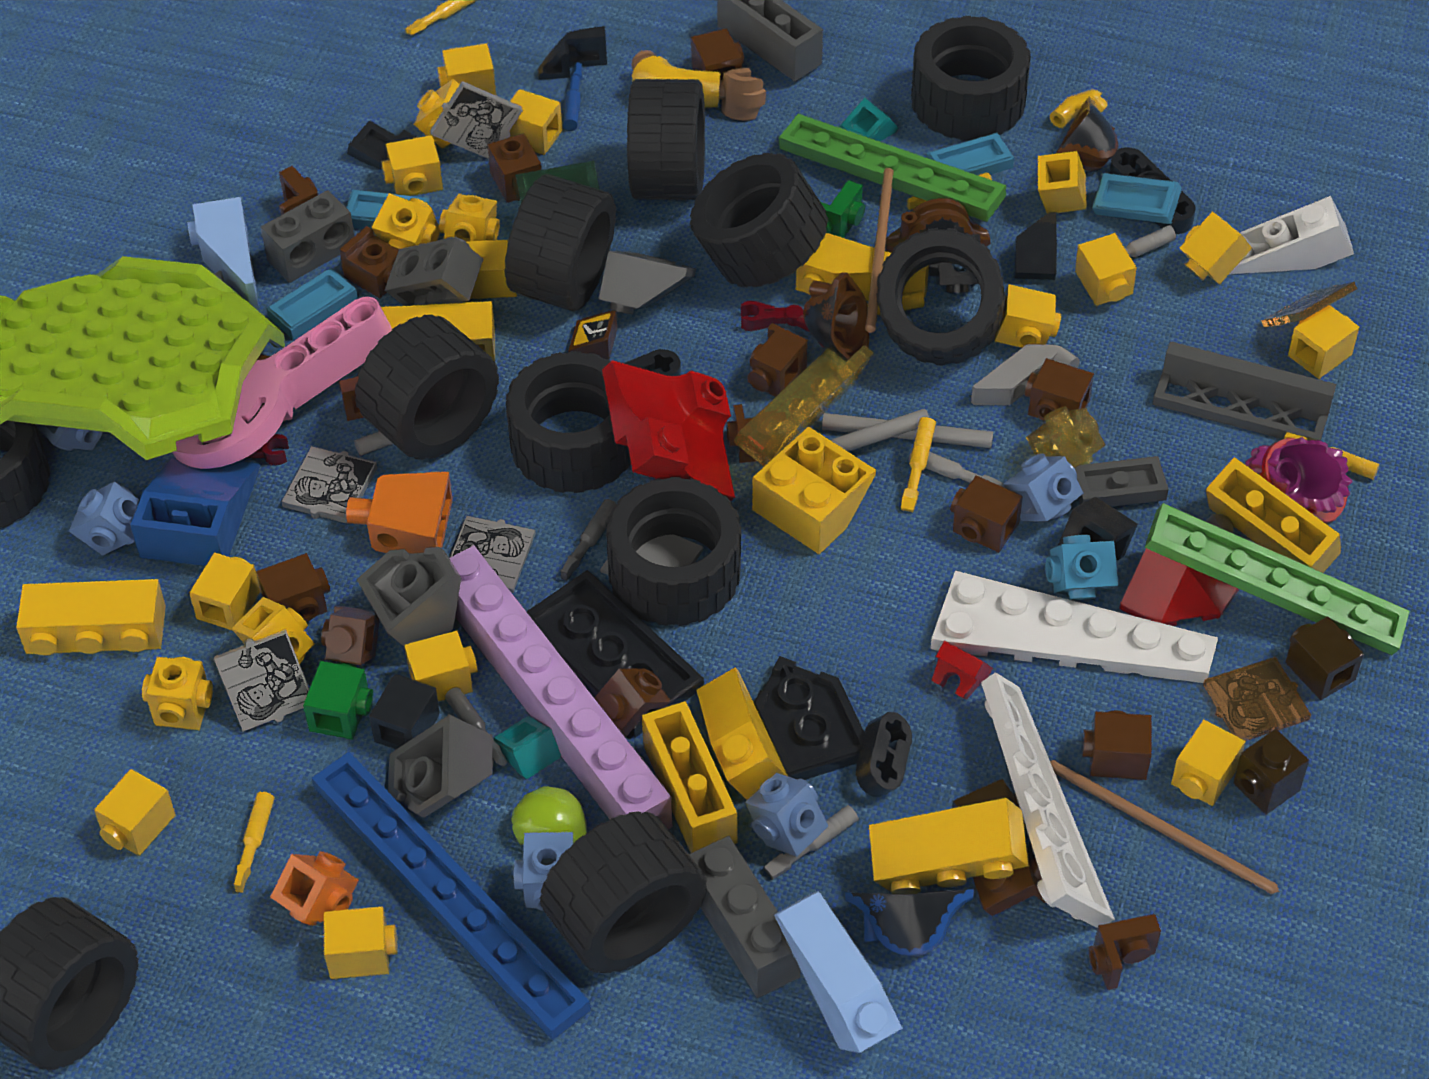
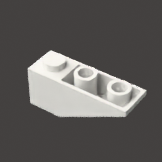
M1326 197L1239 232L1252 249L1230 274L1312 270L1353 255L1354 251L1346 225L1332 197Z

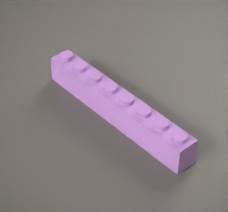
M472 546L450 557L449 559L461 576L455 618L529 715L551 728L561 757L607 817L611 820L613 817L626 815L629 812H650L658 816L668 829L672 828L670 794L477 548Z

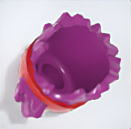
M1303 437L1298 439H1282L1271 446L1262 445L1252 449L1250 453L1252 457L1247 459L1244 464L1325 524L1332 523L1342 513L1346 506L1347 498L1350 495L1348 486L1352 484V479L1346 475L1349 469L1347 466L1348 461L1346 457L1342 456V450L1329 448L1328 444L1323 441L1306 440Z

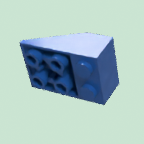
M173 456L143 490L130 524L139 557L206 566L214 552L229 557L260 469L259 463L238 461L223 467L200 469L187 466Z

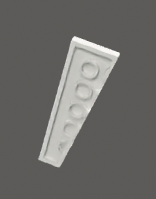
M955 571L931 639V649L939 651L943 642L946 641L970 655L987 657L988 652L1014 655V660L1032 662V657L1060 660L1059 666L1076 668L1077 663L1101 665L1104 671L1138 673L1142 676L1207 683L1218 637Z
M995 672L981 682L986 697L985 708L993 719L1042 880L1037 883L1038 890L1049 906L1057 907L1069 913L1076 920L1081 919L1098 928V925L1110 923L1115 918L1020 687Z

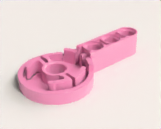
M373 297L358 298L271 357L264 360H256L243 381L232 434L203 443L198 439V435L176 441L177 451L172 452L174 457L181 463L193 468L211 469L238 462L260 449L277 432L283 420L292 419L293 408L296 410L365 363L366 357L375 348L378 341L392 331V327L378 301Z

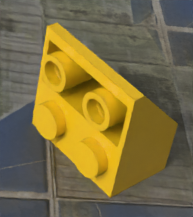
M808 426L752 477V510L817 554H820L847 529L876 476V469Z

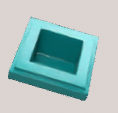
M866 98L857 105L839 126L842 129L877 141L884 140L899 129L886 114Z
M530 716L520 720L493 739L500 746L507 761L526 779L561 757L551 728Z

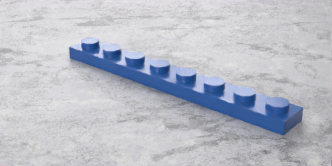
M347 752L311 778L314 789L552 1041L591 1011L590 1001L350 752Z

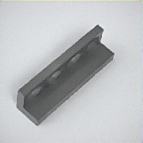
M1170 341L1165 356L1163 372L1152 405L1284 439L1286 432L1306 437L1307 440L1321 441L1337 384ZM1171 383L1186 387L1191 394L1179 397L1166 393L1168 384ZM1220 396L1227 398L1232 405L1221 408L1213 406L1208 399ZM1258 406L1266 408L1274 416L1266 419L1255 417L1250 409ZM1301 417L1316 421L1317 424L1314 432L1295 427L1291 420Z

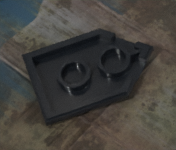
M779 656L764 689L760 690L754 705L787 776L806 780L857 764L865 732L839 678L824 672L816 674L796 666L797 662Z

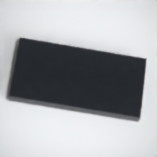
M588 570L527 611L528 615L594 698L618 669H647L654 673L662 683V690L670 699V703L666 707L688 700L697 693V689L704 686V678ZM650 709L647 713H650V712H653V711H656V710H659V709ZM642 719L630 732L634 738L643 733Z

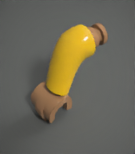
M641 51L632 59V82L635 79H699L703 86L705 108L718 107L719 99H722V113L729 118L736 120L756 119L760 107L765 105L766 90L763 89V80L751 77L749 68L730 70L724 73L723 80H720V72L678 68L672 66L663 57L656 56L652 51Z

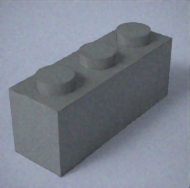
M717 0V26L721 29L727 28L732 37L794 82L822 64L823 29L784 1Z
M727 836L689 854L707 879L706 893L700 907L755 996L760 998L800 978V967L774 916L778 911L731 838Z

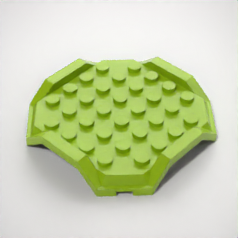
M122 256L96 275L76 276L25 290L16 300L0 295V425L5 421L110 432L145 460L177 451L176 441L198 435V439L202 443L229 435L233 431L244 379L268 342L274 347H285L284 333L241 295L201 264Z

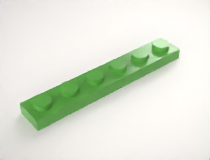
M797 114L779 136V148L781 150L881 185L883 184L884 169L891 168L894 171L892 189L926 201L938 198L955 200L965 207L969 216L988 222L1006 197V185L801 114Z
M1162 503L1156 510L1144 548L1316 623L1328 616L1340 629L1347 631L1353 639L1389 655H1393L1400 649L1409 610L1167 504Z

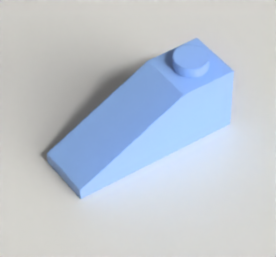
M241 197L192 204L195 221L187 222L191 245H199L203 262L214 273L220 270L223 274L224 283L260 311Z
M819 891L813 892L774 914L839 1049L861 1053L902 1029L881 983Z

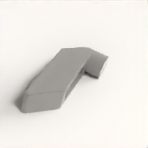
M1027 344L973 385L971 403L973 405H1011L1025 394V388L1031 373H1039L1046 358L1078 368L1080 360L1068 350L1058 345Z

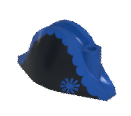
M965 889L907 895L845 892L847 902L863 910L864 942H881L885 947L897 954L916 957L933 951L941 944L946 936L952 917L964 904L973 900L975 890Z

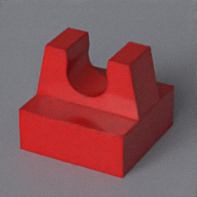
M944 641L935 656L938 658L931 681L944 687L950 676L959 675L960 685L956 689L955 694L967 700L981 682L989 677L993 668L982 660Z

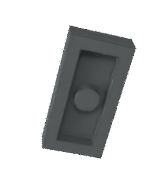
M1158 456L1073 466L1077 473V481L1084 493L1078 498L1080 505L1093 497H1097L1111 507L1167 500L1169 489Z

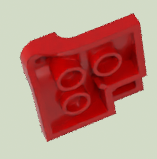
M614 360L608 363L602 369L615 443L628 446L633 473L655 479L680 477L682 479L690 480L691 478L699 480L705 485H711L718 489V492L726 496L730 501L735 499L723 439L724 426L731 417L728 398L723 384L711 376L694 371H689L679 376H668Z

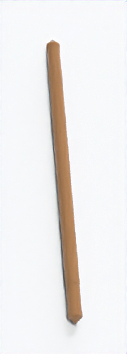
M891 168L884 169L865 327V330L869 333L876 331L878 313L876 293H878L877 279L882 271V264L884 262L894 174Z
M1050 761L1055 774L1268 893L1279 892L1277 883L1272 882L1057 761Z

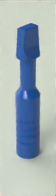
M576 62L572 69V75L569 80L570 90L566 93L562 125L564 129L569 131L576 130L579 120L581 102L579 87L582 79V64Z

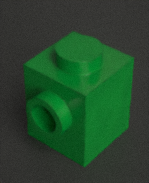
M320 661L303 704L310 732L353 740L362 715L367 716L373 703V689L368 688L365 669L357 668L352 664L344 662L335 664Z

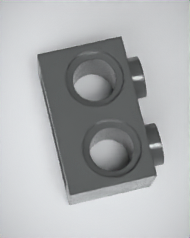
M328 190L260 227L267 261L289 283L339 256V249L354 237L351 212Z
M449 237L443 240L399 249L385 291L404 306L469 301L483 258L474 252L466 241L457 237Z

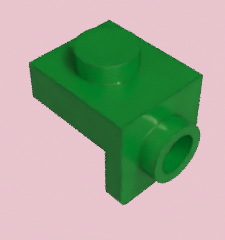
M848 180L831 205L821 202L828 217L826 233L844 238L853 225L858 226L865 213V204L862 203L863 185Z

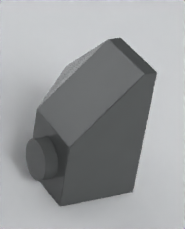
M608 251L599 300L611 302L610 310L634 314L635 308H648L695 277L696 268L682 265V267L675 266L676 262L631 251Z
M441 547L425 548L424 553L409 554L404 549L390 550L356 579L387 633L403 646L446 634L453 630L461 576Z
M452 715L446 716L389 754L388 792L395 799L409 806V809L417 815L426 817L492 775L493 735Z

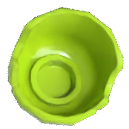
M540 787L524 795L512 811V830L520 845H524V833L573 832L574 843L582 835L587 834V821L580 803L569 791L562 788Z

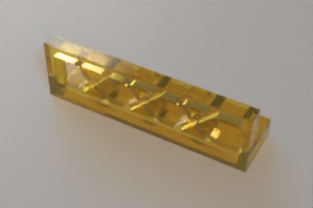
M864 345L846 362L828 348L745 425L733 442L762 466H765L801 432L815 423L855 384L874 352Z

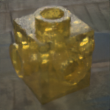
M1064 406L1055 409L1043 418L1045 424L1026 437L1035 455L1045 454L1046 457L1065 456L1074 468L1078 465L1092 463L1094 460L1092 455L1105 446L1099 433L1098 424L1089 414L1087 408L1068 410Z

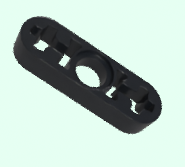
M1130 147L1120 148L1111 157L1109 174L1171 181L1138 149ZM1181 190L1171 224L1155 223L1161 229L1170 225L1174 229L1175 234L1186 233L1193 226L1196 206Z

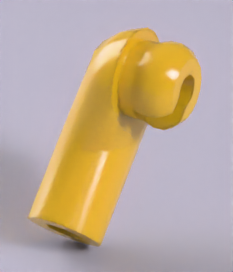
M1091 89L1067 97L1050 114V120L1054 126L1064 128L1077 115L1088 97L1095 102L1100 112L1107 108V101L1100 96L1102 93L1098 90Z

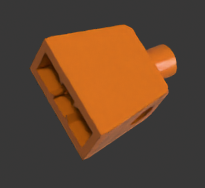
M449 472L382 475L377 478L373 499L354 497L348 499L346 508L347 523L367 525L371 548L375 551L387 553L390 550L404 549L409 554L424 553L425 548H442L453 501Z

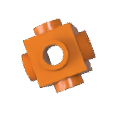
M322 851L317 856L291 854L270 898L290 910L289 914L294 919L304 924L315 926L317 922H324V912L349 909L352 903V893L359 879L345 871V862L332 854Z

